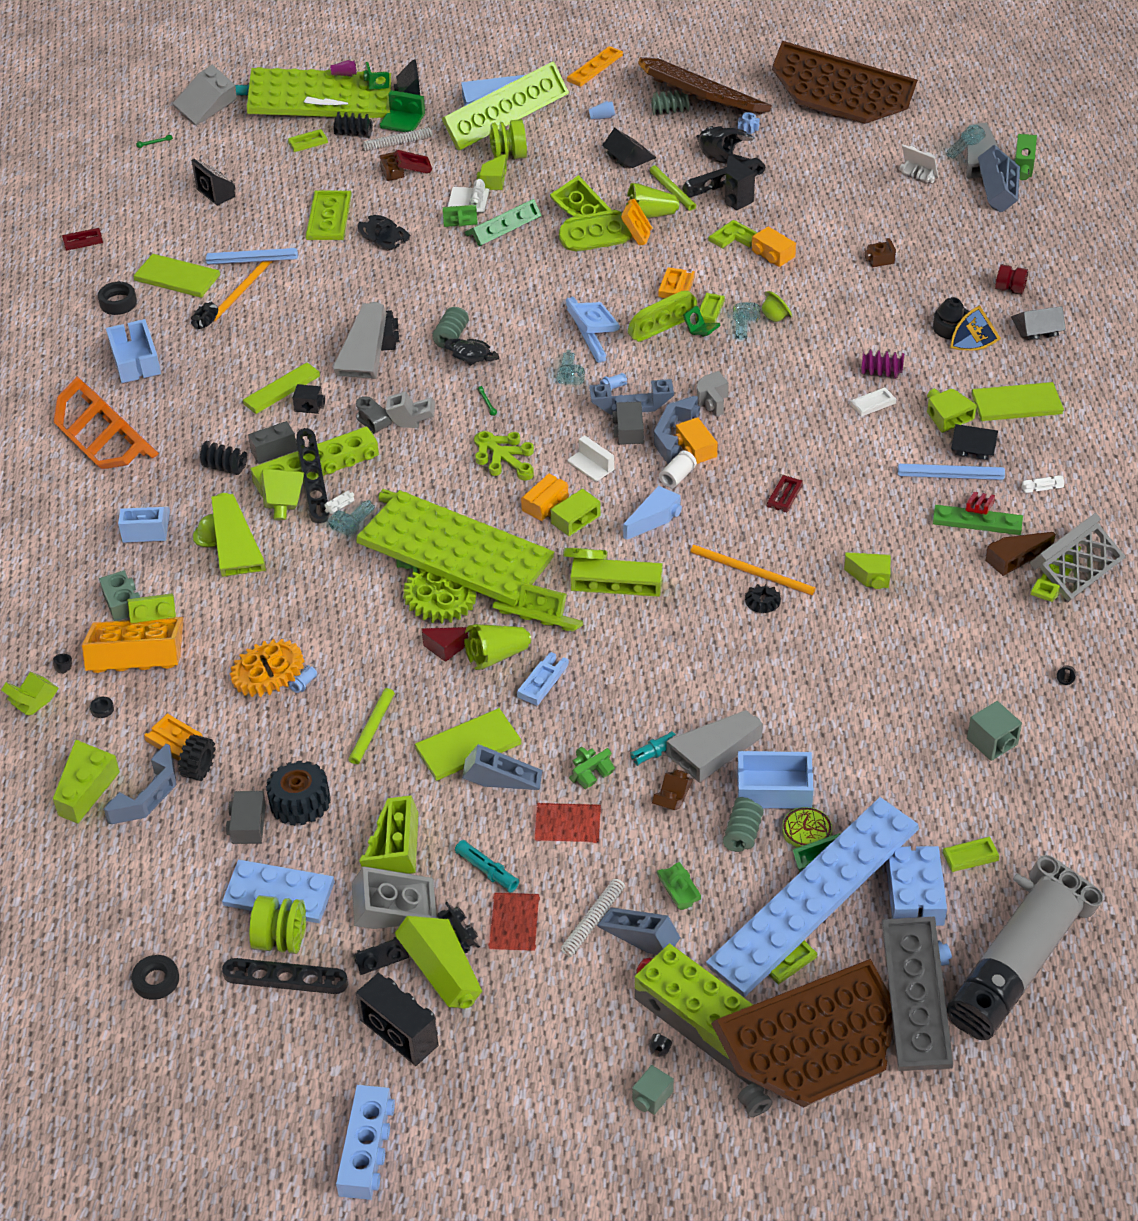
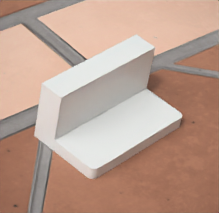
M584 435L579 439V452L570 457L568 463L597 482L614 470V455Z

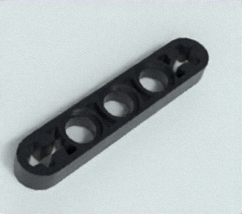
M759 158L741 162L754 171L755 176L763 174L766 168ZM726 167L687 180L683 184V192L691 198L706 193L708 190L724 187L725 180L721 181V178L726 175ZM708 180H711V183L708 186H705V183Z
M303 428L296 434V445L301 472H304L303 483L309 516L313 523L319 524L326 522L329 518V512H325V503L328 500L315 433L309 428ZM304 436H307V439H309L308 447H305ZM309 453L313 454L315 459L313 461H306L303 456ZM309 472H315L319 477L311 480L306 475ZM316 490L320 491L322 496L316 499L312 498L310 493ZM316 505H320V511L323 513L322 516H318L316 513Z
M231 958L222 966L224 979L232 984L328 994H340L348 987L347 974L339 968ZM234 967H238L239 970L235 974L230 973V971L234 970ZM258 970H265L267 972L262 978L253 977V974ZM288 972L292 974V977L287 981H281L278 979L279 975ZM309 975L318 977L314 983L308 984L304 982L305 977ZM335 978H340V981L337 982V985L332 984V981H335Z

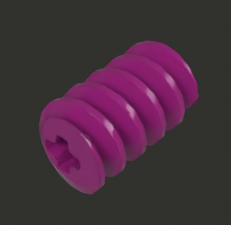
M869 349L867 355L863 351L861 373L865 375L867 369H869L870 376H873L875 370H877L878 376L881 377L885 371L886 377H889L893 372L894 378H898L899 374L903 373L905 353H902L900 358H898L896 352L893 353L892 357H889L888 351H885L882 357L880 350H877L875 356H873L871 349Z

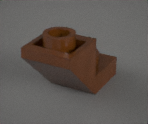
M678 769L665 773L661 791L654 794L652 804L672 810L680 809L694 778L687 777V772Z

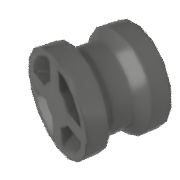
M756 1083L746 1086L738 1095V1100L741 1104L746 1105V1112L752 1118L768 1111L773 1102L768 1095L763 1093L764 1088Z

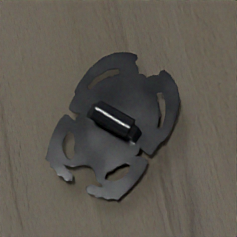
M381 215L368 216V222H359L357 226L361 236L372 242L376 241L378 246L388 250L400 247V244L395 243L400 240L406 243L411 236L404 228L397 227V224L391 219Z
M456 338L446 340L444 344L445 349L454 352L452 356L465 361L469 366L479 361L499 359L498 353L496 351L492 353L489 350L491 346L482 340Z

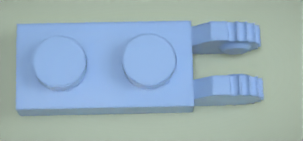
M549 653L543 661H540L518 689L517 697L538 706L567 668L569 659L563 657L556 666H552L556 661V654Z

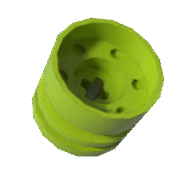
M522 119L511 120L507 130L503 122H500L499 131L496 122L491 123L489 139L494 158L503 153L508 160L509 152L511 151L514 159L527 158L526 134Z
M259 895L254 902L250 919L249 939L251 948L253 950L271 951L276 942L279 952L284 953L288 950L291 954H297L306 930L305 902L303 899H295L292 903L290 898H285L280 906L277 897Z

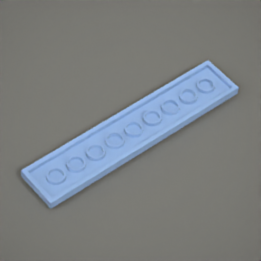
M879 797L706 961L707 967L743 997H746L881 867L898 848L919 830L918 823Z

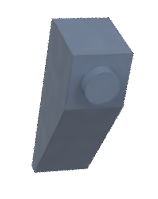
M477 744L465 759L462 778L483 787L539 790L543 770Z
M611 907L597 924L599 928L650 954L658 955L669 943L675 947L681 938L668 915Z

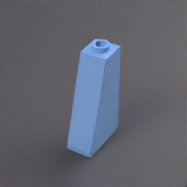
M524 75L461 82L464 106Z

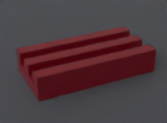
M397 149L393 154L396 158L395 161L398 162L397 166L400 168L426 174L431 173L433 169L427 156Z
M100 228L62 235L66 251L103 243Z
M782 475L767 502V507H775V510L782 509L783 512L787 513L803 486V480ZM788 482L789 484L787 488L784 490L779 502H776L775 500L777 499L784 484ZM795 484L796 486L794 487V489H793L792 493L790 494L788 500L786 501L785 504H783L784 501H785V499H786V497L788 496L790 490L792 489L793 485Z

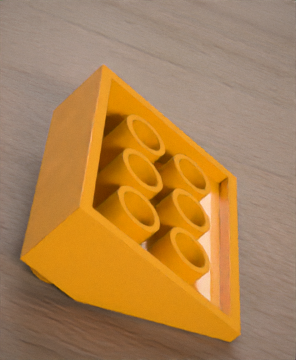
M183 617L130 623V620L93 622L82 643L85 671L92 670L94 673H101L106 671V669L126 671L129 668H138L140 670H147L154 666L172 668L178 665L181 658Z

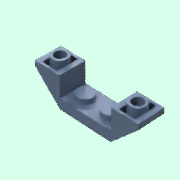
M672 379L651 381V393L612 396L610 384L589 385L591 402L610 415H613L612 412L616 411V402L641 401L642 412H655L674 396Z
M697 396L667 404L654 430V446L667 464L680 453L681 448L678 445V436L671 435V428L676 427L677 421L685 422L699 416L700 406L698 405Z
M165 744L153 755L151 762L154 773L157 775L148 787L138 794L135 800L119 792L106 804L104 812L109 824L146 818L177 785L170 745Z

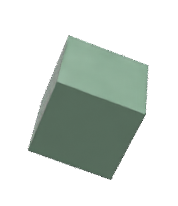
M996 701L970 717L967 740L992 761L1018 745L1022 722L1000 702Z

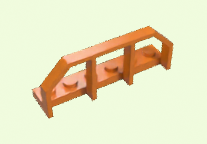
M78 376L57 397L54 423L101 469L129 465L139 453L143 456L148 454L151 458L159 454ZM80 389L83 392L81 397L89 404L93 403L67 429L63 425L66 402ZM104 412L105 414L102 417L110 424L86 448L75 436L97 413L101 414ZM117 431L121 435L125 433L124 438L132 446L122 457L100 461L95 457L97 452Z

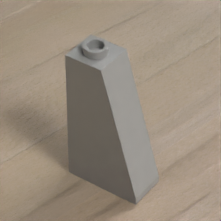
M987 123L969 124L966 161L967 179L982 177L978 157L993 145L998 147Z
M378 302L363 303L334 364L333 369L336 376L377 378L387 314L383 304Z
M747 710L670 738L667 741V756L700 783L738 755V751L746 750L761 739L763 723L758 717L753 716Z

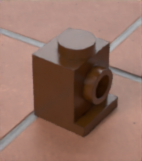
M395 152L379 155L381 170L387 181L405 177L404 168L397 166L398 162L395 161L396 158L393 156Z
M887 238L886 242L867 245L865 259L870 262L872 267L895 264L896 249L890 238Z

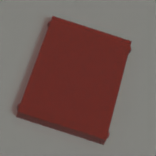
M537 803L535 840L599 842L601 805Z
M494 893L489 949L535 951L539 894Z

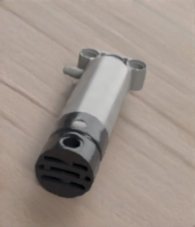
M1043 855L1037 860L1029 873L1030 880L1019 874L1014 876L1013 880L1029 893L947 1005V1014L952 1023L958 1029L978 1040H989L994 1036L1006 1019V1016L1011 1012L1077 916L1082 918L1091 917L1103 902V894L1096 886L1050 855Z

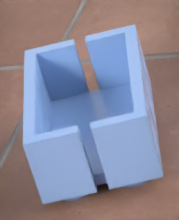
M145 319L128 323L131 337L129 342L127 341L124 324L106 328L121 383L138 380L139 376L146 378L161 374L158 356Z
M738 751V798H749L762 806V808H812L814 792L812 752Z
M911 846L898 848L886 861L892 919L917 918L918 908H923L921 917H935L936 926H944L947 904L939 846H916L915 851H911Z

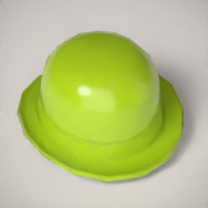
M766 291V299L761 308L763 314L773 322H779L787 315L792 318V313L786 303L774 292Z
M213 514L206 515L200 520L198 527L193 533V541L196 545L202 547L217 546Z

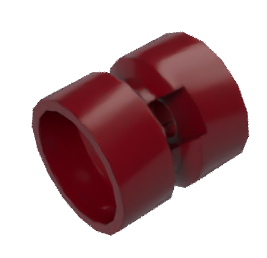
M1001 264L997 274L995 289L1002 291L1011 289L1012 293L1023 295L1029 270L1019 267L1013 270L1012 266Z

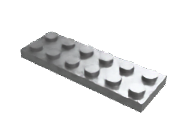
M935 917L882 919L898 1071L953 1068Z

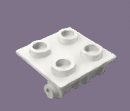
M902 144L905 164H901L899 168L902 174L912 178L916 176L917 180L920 179V181L927 184L929 182L933 183L935 177L939 178L935 156L928 152L919 151L913 146Z
M477 179L474 182V188L453 187L448 207L476 205L477 212H484L489 189L485 188V183L482 179Z

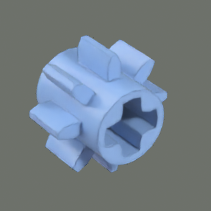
M744 113L742 117L738 118V129L744 130L748 134L759 131L760 119L756 118L753 113Z

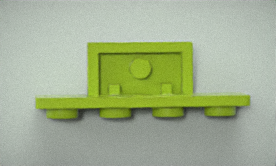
M527 583L522 584L519 603L515 607L499 600L495 601L492 608L499 609V612L502 614L514 613L520 615L519 617L525 620L537 619L541 621V624L548 626L559 625L566 631H575L583 626L582 620L563 616L567 594Z

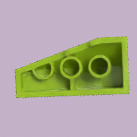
M579 175L550 194V198L562 210L574 217L611 210Z

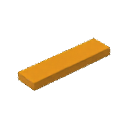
M608 46L567 77V81L579 87L583 86L622 57L623 51Z

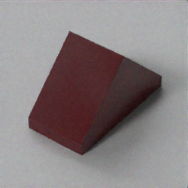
M467 627L422 628L423 646L446 662L465 648V639L469 638L468 632L465 633Z

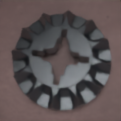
M205 302L203 306H199L194 311V315L191 316L192 326L195 329L209 326L218 314V306L213 302Z
M757 584L755 588L749 587L748 592L745 593V603L749 609L755 612L769 613L780 606V592H777L775 587L769 588L767 584L762 587ZM763 594H765L766 597L765 599H763V602H761L760 598Z

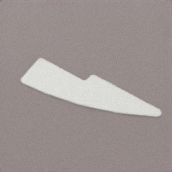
M306 97L304 103L320 105L348 104L347 102L327 98L322 100Z

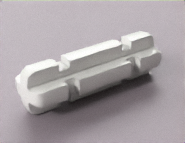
M1061 475L1053 476V479L1045 477L1033 479V481L1024 480L1022 482V490L1024 493H1030L1033 490L1036 492L1051 490L1053 487L1058 489L1063 488L1065 482Z
M346 491L325 503V512L334 514L355 501L354 493Z

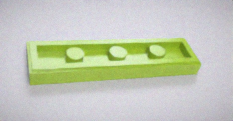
M306 362L243 399V404L257 414L295 392L297 384L306 385L320 377V371Z

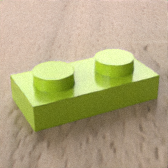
M173 593L127 599L130 623L176 617Z

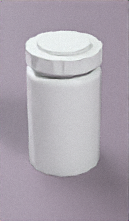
M681 451L659 473V479L662 484L672 489L675 488L697 465L695 457L690 452Z

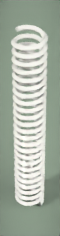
M429 127L422 128V130L419 129L408 133L403 132L397 135H389V137L375 138V140L364 141L363 146L365 151L366 147L367 151H369V147L370 150H372V147L374 150V144L376 149L377 145L380 149V145L383 148V144L384 147L386 145L388 147V142L389 146H391V142L392 145H394V142L395 145L397 142L399 144V140L401 144L402 140L403 143H405V140L408 142L407 136L409 142L410 137L412 141L413 138L416 141V137L417 140H419V137L421 140V135L422 139H424V135L425 138H427V135L429 138L430 135L432 137V132Z
M613 879L588 913H586V916L579 922L575 930H573L568 939H566V942L561 946L564 954L566 952L563 947L571 954L568 955L569 957H573L577 948H580L579 945H582V942L586 940L588 934L595 928L599 919H602L610 905H612V902H615L623 888H625V884L621 880Z

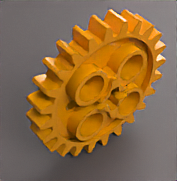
M272 639L269 644L266 641H263L261 646L254 644L255 649L253 650L247 648V654L239 655L241 660H234L235 666L231 667L232 672L229 673L234 688L238 692H242L244 696L249 693L251 697L258 693L259 697H262L264 692H267L268 695H271L272 690L280 692L281 686L288 687V681L295 682L294 676L301 675L300 670L304 668L302 663L305 660L300 647H297L296 643L292 644L291 640L284 642L283 639L276 643L275 639ZM262 658H265L273 677H269L261 661Z

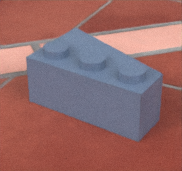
M993 145L978 157L988 203L993 209L1003 212L1018 201L1020 166L996 145Z

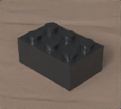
M378 972L355 992L360 1021L413 1065L417 1066L439 1046L434 1013L430 1009L422 1008L417 1004V1001L410 993L401 991L391 978L388 977L386 979Z

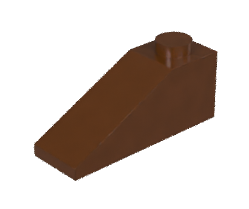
M1054 532L1003 537L987 546L985 561L1004 576L1035 559L1053 545L1056 534Z

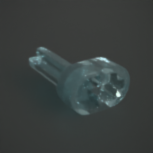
M979 125L967 127L962 132V137L947 150V156L954 159L968 145H975L981 142L986 136L983 128Z
M745 302L734 305L733 319L736 321V339L743 340L747 338L748 321H758L760 319V306L758 304Z
M569 349L566 353H563L562 365L557 370L556 379L560 384L580 385L585 379V369L580 365H574L575 353H571Z
M370 500L364 501L351 515L340 510L336 511L328 519V523L333 530L351 537L359 529V524L375 509V505L371 504Z

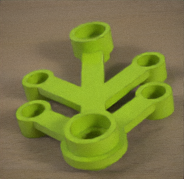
M481 431L475 435L474 443L479 447V452L475 454V460L478 465L488 463V448L493 451L492 463L489 464V473L491 475L498 476L502 473V458L517 470V477L520 480L527 481L533 478L534 469L531 464L521 463L511 455L531 456L534 453V445L530 442H525L521 446H515L520 443V434L518 432H510L508 436H494L491 432ZM498 444H510L512 446H500Z

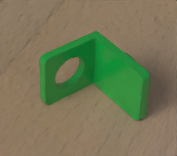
M365 62L363 78L364 81H367L369 90L389 88V72L371 73L369 63ZM378 77H384L385 82L383 84H377L376 79Z
M698 306L692 307L683 314L688 330L692 335L708 336L721 326L720 323H705ZM692 313H695L697 316V322L694 325L690 321Z

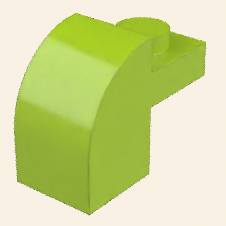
M29 672L21 687L6 682L1 691L8 695L7 700L25 715H33L52 700L59 687L45 677Z

